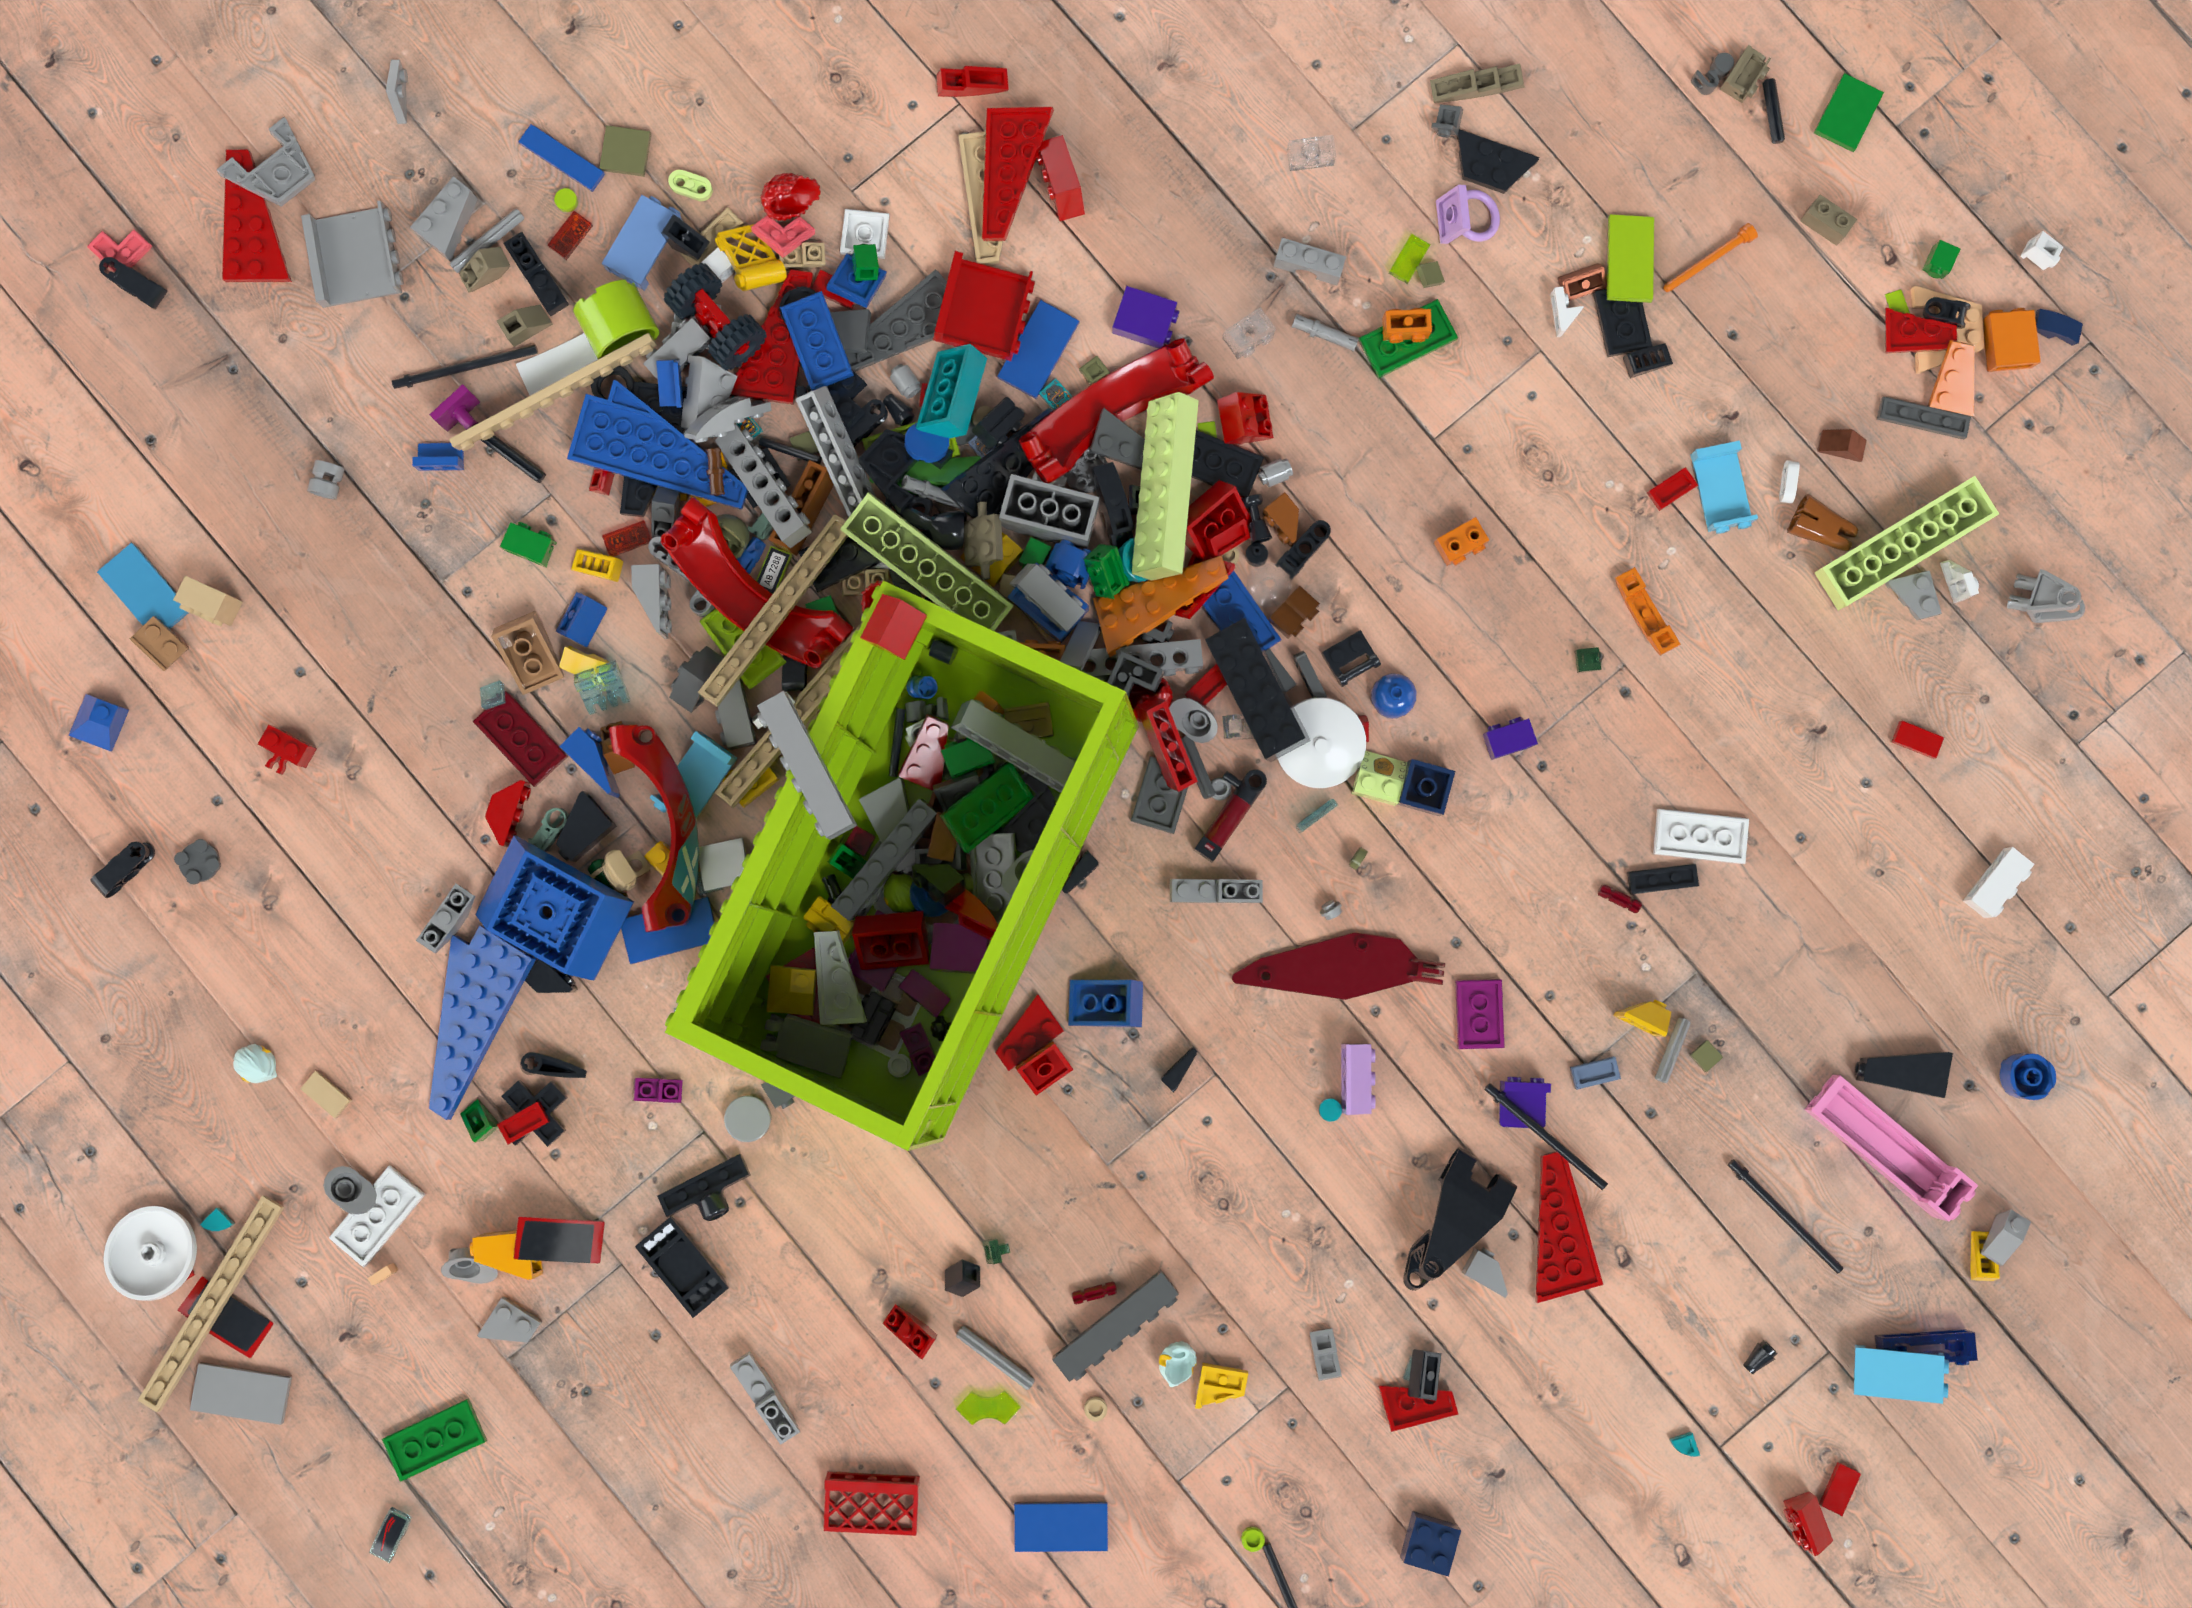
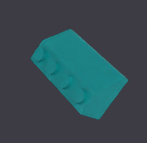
M967 344L937 352L916 429L946 438L967 434L987 362V357L973 345Z

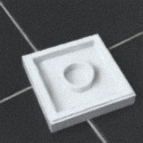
M845 209L840 254L846 255L848 253L852 255L853 245L876 244L877 257L885 259L890 219L889 213Z

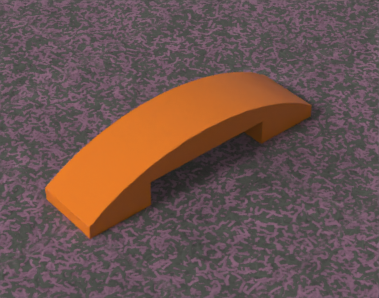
M1634 567L1615 577L1618 589L1630 613L1656 652L1661 656L1680 646L1681 643L1670 625H1666L1646 592V585L1636 568Z

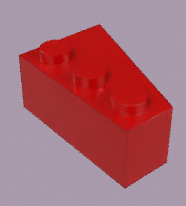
M1063 135L1043 140L1036 159L1038 165L1043 166L1041 170L1044 183L1048 182L1049 198L1054 202L1059 221L1084 215L1081 186Z

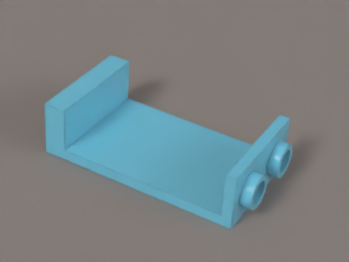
M1740 440L1696 449L1690 454L1708 532L1716 531V534L1730 531L1731 527L1738 526V529L1749 528L1752 526L1751 523L1758 519L1757 514L1751 515L1737 453L1742 449Z
M695 731L690 738L694 743L678 764V769L688 789L696 818L738 759L713 739L699 731ZM660 793L650 796V799L655 802L654 806L665 813L667 809Z
M1855 1345L1854 1395L1943 1404V1398H1948V1383H1944V1374H1949V1360L1944 1359L1943 1353L1934 1355L1865 1348V1345Z

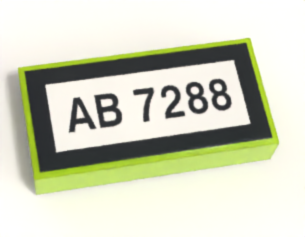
M770 546L756 581L770 593L774 594L783 580L792 554Z

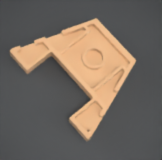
M1918 286L1911 288L1912 308H1924L1926 302L1933 297L1969 303L1971 307L1967 310L1964 320L1966 325L1963 329H1957V341L1974 345V354L1985 349L1982 305ZM1936 306L1929 307L1935 308L1936 314L1941 312L1940 309ZM1946 351L1917 352L1915 354L1916 374L1941 366Z

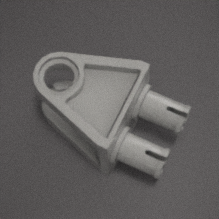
M2040 569L2037 578L2017 574L2016 578L2018 580L2015 579L2014 588L2031 590L2033 592L2030 599L2011 594L2009 597L2011 601L2008 600L2007 603L2008 609L2027 612L2034 623L2070 621L2079 619L2084 615L2085 605L2077 587ZM2078 605H2080L2079 611L2075 613H2069L2066 611L2076 609Z

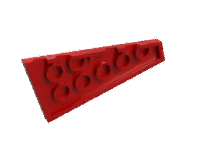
M1053 107L987 108L983 241H1006L1053 115Z
M248 149L226 150V162L233 158L248 173L256 168L252 153ZM225 179L222 280L225 282H292L265 198Z
M790 270L773 307L771 306L764 324L761 325L767 335L765 342L760 345L761 348L759 350H756L755 355L749 357L746 363L743 362L741 368H739L736 373L738 377L730 396H741L755 400L794 405L800 360L789 330L781 318L779 307L781 299L789 290L801 286L812 288L814 276L812 272Z
M1556 1151L1541 1155L1536 1303L1604 1285L1569 1162Z

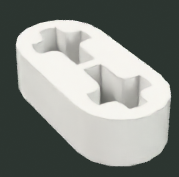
M1786 460L1784 464L1779 492L1780 502L1792 504L1795 499L1800 468L1799 462Z

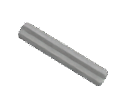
M1684 1018L1677 1019L1655 1076L1657 1081L1662 1083L1669 1081L1691 1024L1689 1020Z

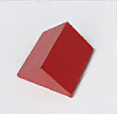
M882 594L860 639L905 660L927 615L901 599Z
M1054 1040L1015 1067L1036 1096L1073 1070Z

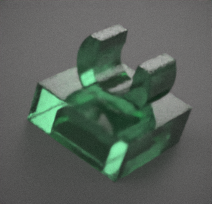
M1599 647L1575 650L1577 673L1602 670Z
M998 1239L982 1241L987 1264L1001 1263V1255L1010 1253L1008 1243L998 1244Z

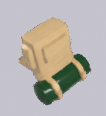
M612 850L606 854L605 859L594 860L587 870L593 879L628 897L626 891L636 886V879L650 871V866L640 851L625 858L620 850ZM639 860L642 864V869L634 872L629 862Z

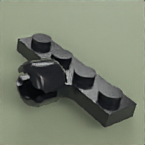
M738 1154L661 1193L657 1197L666 1217H670L696 1204L703 1219L713 1221L729 1211V1206L723 1194L724 1190L751 1176L743 1156Z

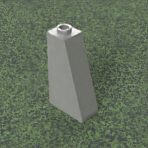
M898 778L859 799L882 843L910 810L902 778ZM917 843L897 866V872L903 871L904 874L912 871V866L916 864L915 849H918Z

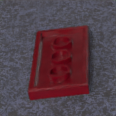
M508 691L501 694L472 721L533 787L540 784L569 757Z

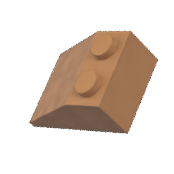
M536 611L493 629L491 637L522 695L564 678L549 637Z

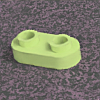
M675 170L669 176V185L673 192L697 201H706L712 196V185L705 177L684 170ZM679 181L685 182L683 186H678L677 184ZM700 188L706 189L704 193H698Z

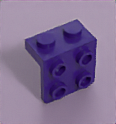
M1507 1077V1081H1500V1091L1503 1090L1508 1099L1544 1128L1546 1125V1093H1551V1083H1544V1078H1530V1082H1521V1077ZM1499 1103L1500 1126L1528 1128Z

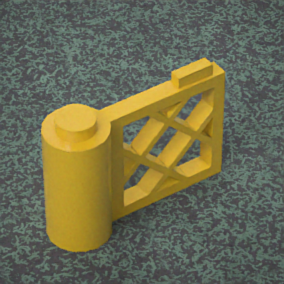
M754 224L718 232L717 238H715L719 250L726 253L736 272L734 281L736 286L742 291L780 283L786 279L785 266L780 259L775 257L771 247L759 237H757V242L745 237L746 233L752 232ZM732 237L738 240V246L729 244L726 238ZM742 242L754 247L752 254L740 249ZM756 249L765 252L768 258L762 259L754 255ZM739 254L749 259L748 263L739 265L736 255Z

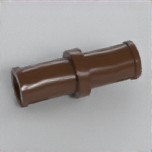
M707 449L709 470H706V473L709 475L710 495H725L723 484L725 469H722L721 449Z

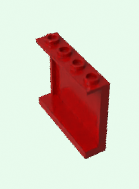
M955 251L933 341L955 347L971 344L982 354L1011 361L1013 354L1018 355L1021 341H1018L1017 337L1018 333L1023 334L1026 321L1022 320L1023 313H1028L1030 306L1027 295L1028 293H1033L1035 281L1031 280L1033 271H1030L1027 277L962 259L964 253Z

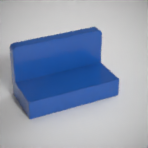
M680 359L657 360L660 406H676L681 408L683 406Z
M451 443L418 444V457H413L412 466L418 471L464 470V451L454 448Z
M576 592L555 632L584 647H588L607 611V607L588 596Z

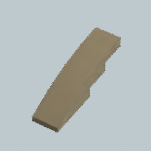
M1520 63L1500 69L1497 66L1476 72L1472 69L1430 80L1434 103L1484 97L1525 87Z

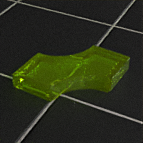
M1005 1390L993 1397H982L971 1391L956 1407V1410L971 1425L986 1418L996 1419L1006 1424L1021 1406Z

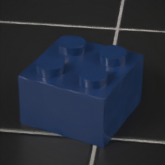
M1410 759L1407 762L1404 785L1397 805L1439 817L1444 815L1456 771Z
M1412 1511L1400 1558L1405 1564L1449 1577L1461 1529L1457 1524Z

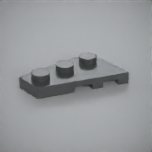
M1103 408L1089 452L1142 470L1145 439Z

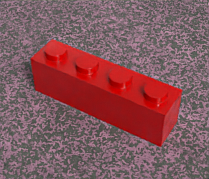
M1154 696L1137 705L1136 709L1167 786L1179 792L1198 782L1167 702Z

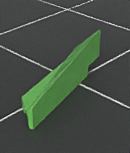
M981 457L951 458L941 470L932 463L917 461L905 475L921 481L927 480L932 485L943 488L979 461ZM903 478L897 483V485L900 487H902L901 483ZM907 491V492H909V493L912 494V495H916L915 493H913V492H911V491Z

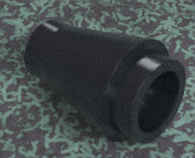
M889 394L884 398L883 403L897 425H908L914 419L913 409L893 394Z
M1763 1340L1761 1343H1757L1743 1366L1754 1375L1758 1370L1776 1360L1774 1357L1778 1353Z

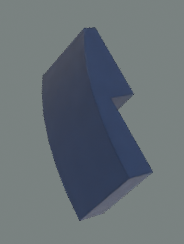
M2045 309L2037 310L2035 320L2039 334L2048 339L2058 337L2071 346L2079 344L2083 323L2057 312Z

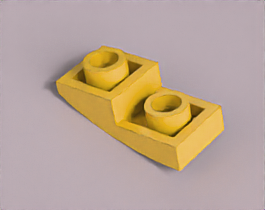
M566 646L559 667L580 677L604 684L607 681L612 663L594 653L588 655L572 646Z

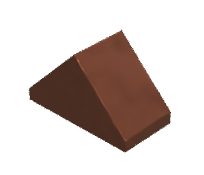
M1853 429L1822 430L1817 452L1862 462L1867 440Z

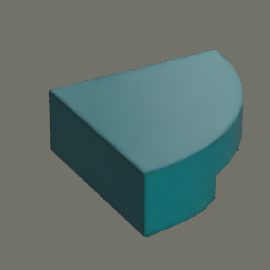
M218 1207L200 1225L210 1231H222L232 1227L235 1223Z
M1692 1432L1669 1439L1672 1446L1680 1453L1691 1457L1700 1456Z

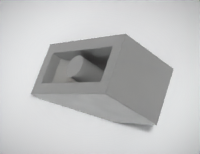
M2013 1210L1997 1214L1981 1254L2000 1266L2004 1265L2024 1241L2031 1221Z
M1474 1248L1462 1273L1506 1298L1508 1293L1499 1262L1493 1259L1495 1254L1485 1248H1482L1481 1251Z

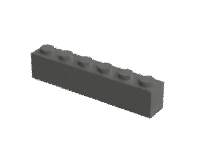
M918 799L831 907L848 921L854 920L933 824L938 811L924 799Z
M1162 1270L1158 1271L1053 1355V1362L1069 1382L1073 1379L1078 1381L1087 1373L1086 1368L1091 1364L1095 1367L1105 1359L1103 1355L1110 1349L1112 1352L1117 1350L1123 1344L1121 1340L1126 1336L1133 1337L1141 1330L1140 1325L1146 1320L1150 1323L1159 1316L1158 1311L1161 1308L1172 1306L1178 1300L1176 1298L1179 1295L1177 1289Z

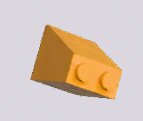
M517 1230L484 1233L473 1237L472 1242H470V1254L474 1256V1262L526 1280L534 1279L543 1274L542 1261L517 1260L513 1258Z

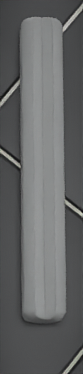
M514 209L450 262V266L459 273L479 249L490 248L524 220L522 213L518 209Z
M965 1326L959 1329L956 1334L958 1339L1026 1390L1032 1387L1035 1381L1034 1378Z

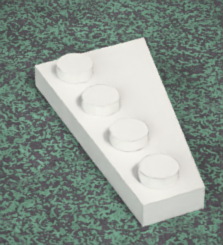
M814 932L820 1025L867 1022L840 932Z

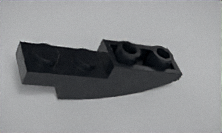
M522 231L503 243L550 317L569 306L556 282Z
M1109 462L1091 467L1097 497H1100L1099 507L1100 511L1104 513L1110 546H1116L1119 549L1127 540L1133 538L1132 530H1134V525L1120 477L1114 462Z

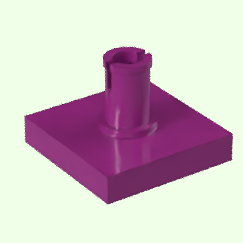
M462 384L429 415L447 432L458 422L467 430L478 424L469 412L480 401Z

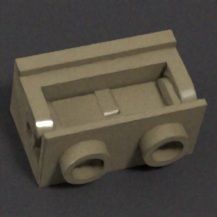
M1748 45L1720 90L1743 103L1747 96L1752 98L1759 87L1755 83L1758 79L1763 80L1770 69L1767 65L1771 58L1769 57L1765 63L1766 57Z
M1821 194L1810 205L1800 222L1836 246L1846 237L1857 221L1855 217Z

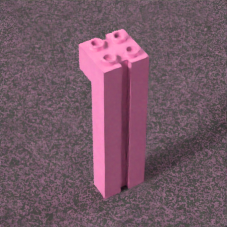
M1832 1075L1821 1088L1822 1091L1818 1096H1815L1804 1109L1933 1218L1945 1221L1954 1220L1961 1212V1203L1963 1201L1968 1202L1974 1197V1190L1978 1187L1975 1182L1957 1167L1945 1164L1840 1075Z

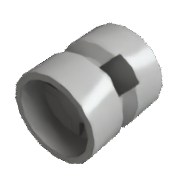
M315 460L312 471L315 477L310 479L307 492L336 500L340 488L337 482L342 481L345 469L329 462ZM323 475H324V476H327V477H330L329 480H325V479H322V478H323Z

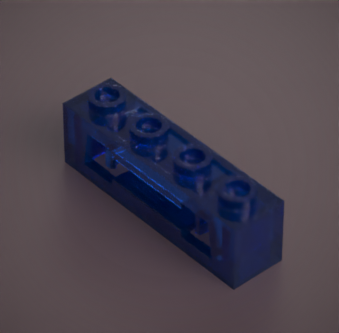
M1967 1329L1875 1335L1876 1349L1907 1352V1346H1903L1900 1343L1910 1346L1945 1344V1350H1949L1952 1353H1946L1941 1350L1914 1353L1934 1355L1943 1353L1944 1359L1949 1360V1363L1955 1362V1365H1969V1361H1978L1975 1332Z

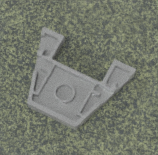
M285 117L269 128L270 134L283 147L248 173L231 158L216 169L221 177L280 207L316 180Z

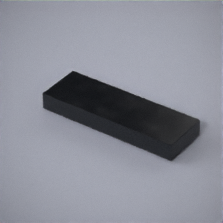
M1696 864L1627 872L1630 895L1699 886Z

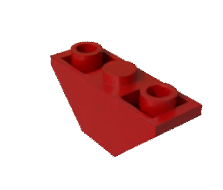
M519 780L491 796L485 818L498 844L508 847L513 836H517L515 829L517 823L521 822L524 809L522 808L524 802L529 799L531 794L529 782Z
M896 1304L882 1323L922 1360L937 1338V1334L929 1326Z

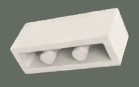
M2014 847L2004 848L1964 898L1963 902L1983 918L1998 916L2004 909L2002 905L2005 901L2011 899L2017 893L2018 889L2016 887L2021 881L2024 882L2031 875L2032 871L2030 869L2034 866V863Z

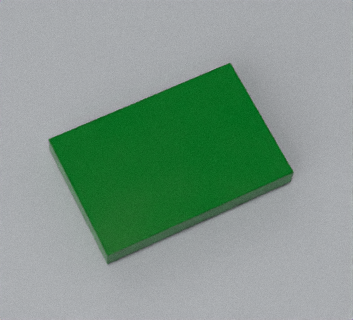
M1844 73L1814 134L1854 152L1884 92Z

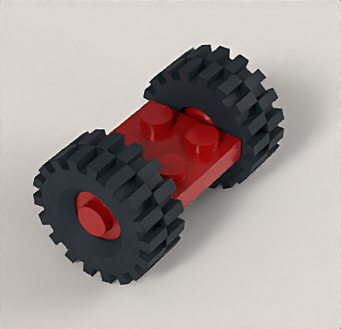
M700 263L699 265H693L691 269L687 268L685 273H680L678 278L671 282L672 285L666 289L664 301L678 318L684 320L690 319L691 315L692 317L695 316L702 326L705 325L710 330L709 333L713 339L711 340L712 343L709 344L708 352L725 371L733 370L735 366L738 368L743 362L746 363L748 358L753 357L756 350L761 348L760 345L764 344L767 337L766 332L750 314L738 316L737 320L733 319L730 321L714 303L713 300L716 299V294L721 291L722 281L707 264Z

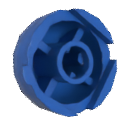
M1390 673L1382 676L1374 684L1371 691L1372 704L1377 712L1386 718L1397 719L1405 716L1413 709L1416 703L1417 691L1414 683L1402 674Z

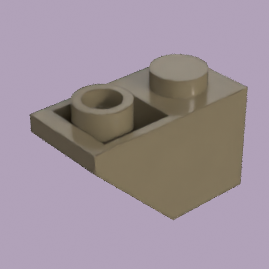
M501 247L479 249L459 272V275L469 293L500 279L509 269L510 264Z
M541 304L515 309L497 320L506 338L514 347L553 325Z

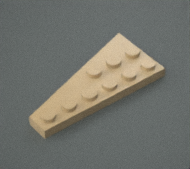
M986 131L958 135L976 262L983 265L998 264L1003 241H983Z

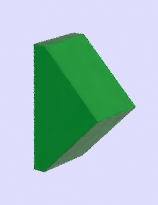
M841 843L827 861L852 879L867 863L864 858Z
M478 1099L460 1113L467 1131L475 1143L484 1141L498 1129V1121Z

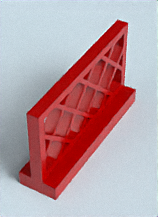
M827 1471L824 1484V1531L916 1536L920 1476ZM830 1491H840L845 1498L836 1504L830 1498ZM857 1492H862L869 1498L861 1506L852 1498ZM880 1493L887 1494L892 1499L884 1507L875 1499ZM903 1495H913V1503L907 1508L898 1500ZM847 1501L856 1508L849 1516L840 1509ZM870 1502L880 1510L872 1518L863 1510ZM894 1503L903 1511L895 1519L886 1511ZM835 1511L844 1519L839 1525L829 1524V1517ZM859 1512L867 1520L863 1526H856L851 1520ZM882 1513L890 1521L886 1527H879L874 1521ZM907 1515L912 1521V1528H902L898 1521Z

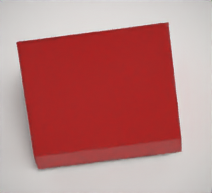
M595 469L589 491L609 496L615 474Z

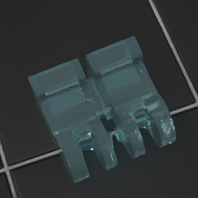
M616 660L596 667L597 675L593 668L574 674V686L577 692H579L589 715L596 713L595 704H598L602 711L607 710L606 698L602 694L603 691L607 692V699L612 707L618 706L617 696L621 698L624 704L630 702V697Z

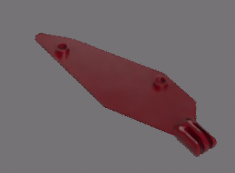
M1354 932L1260 958L1234 973L1232 981L1235 984L1347 1000L1411 982L1443 985V980L1422 977V975L1444 977V971L1423 966L1445 968V963L1418 959L1401 939ZM1263 973H1268L1270 975V979L1263 980L1261 975Z

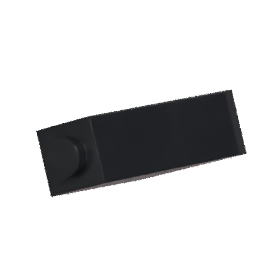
M585 791L579 793L556 843L560 848L558 853L566 861L570 859V861L577 862L617 827Z

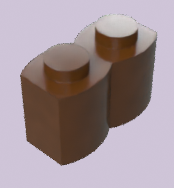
M1299 586L1272 614L1269 622L1287 639L1292 635L1297 637L1304 629L1302 624L1307 619L1312 621L1320 612L1317 609L1320 603Z

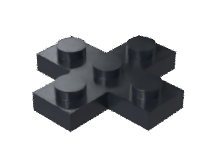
M854 371V376L827 386L842 422L849 429L865 414L864 410L853 399L867 384ZM808 384L805 388L808 392H811L810 386Z
M518 1080L501 1096L516 1113L540 1101L550 1122L533 1132L547 1147L553 1144L566 1131L551 1113L568 1097L553 1081H550L538 1094L534 1095L521 1080ZM529 1134L513 1142L515 1146L518 1145Z

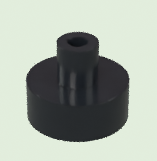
M1261 543L1249 545L1246 549V561L1253 567L1264 565L1268 559L1266 546Z

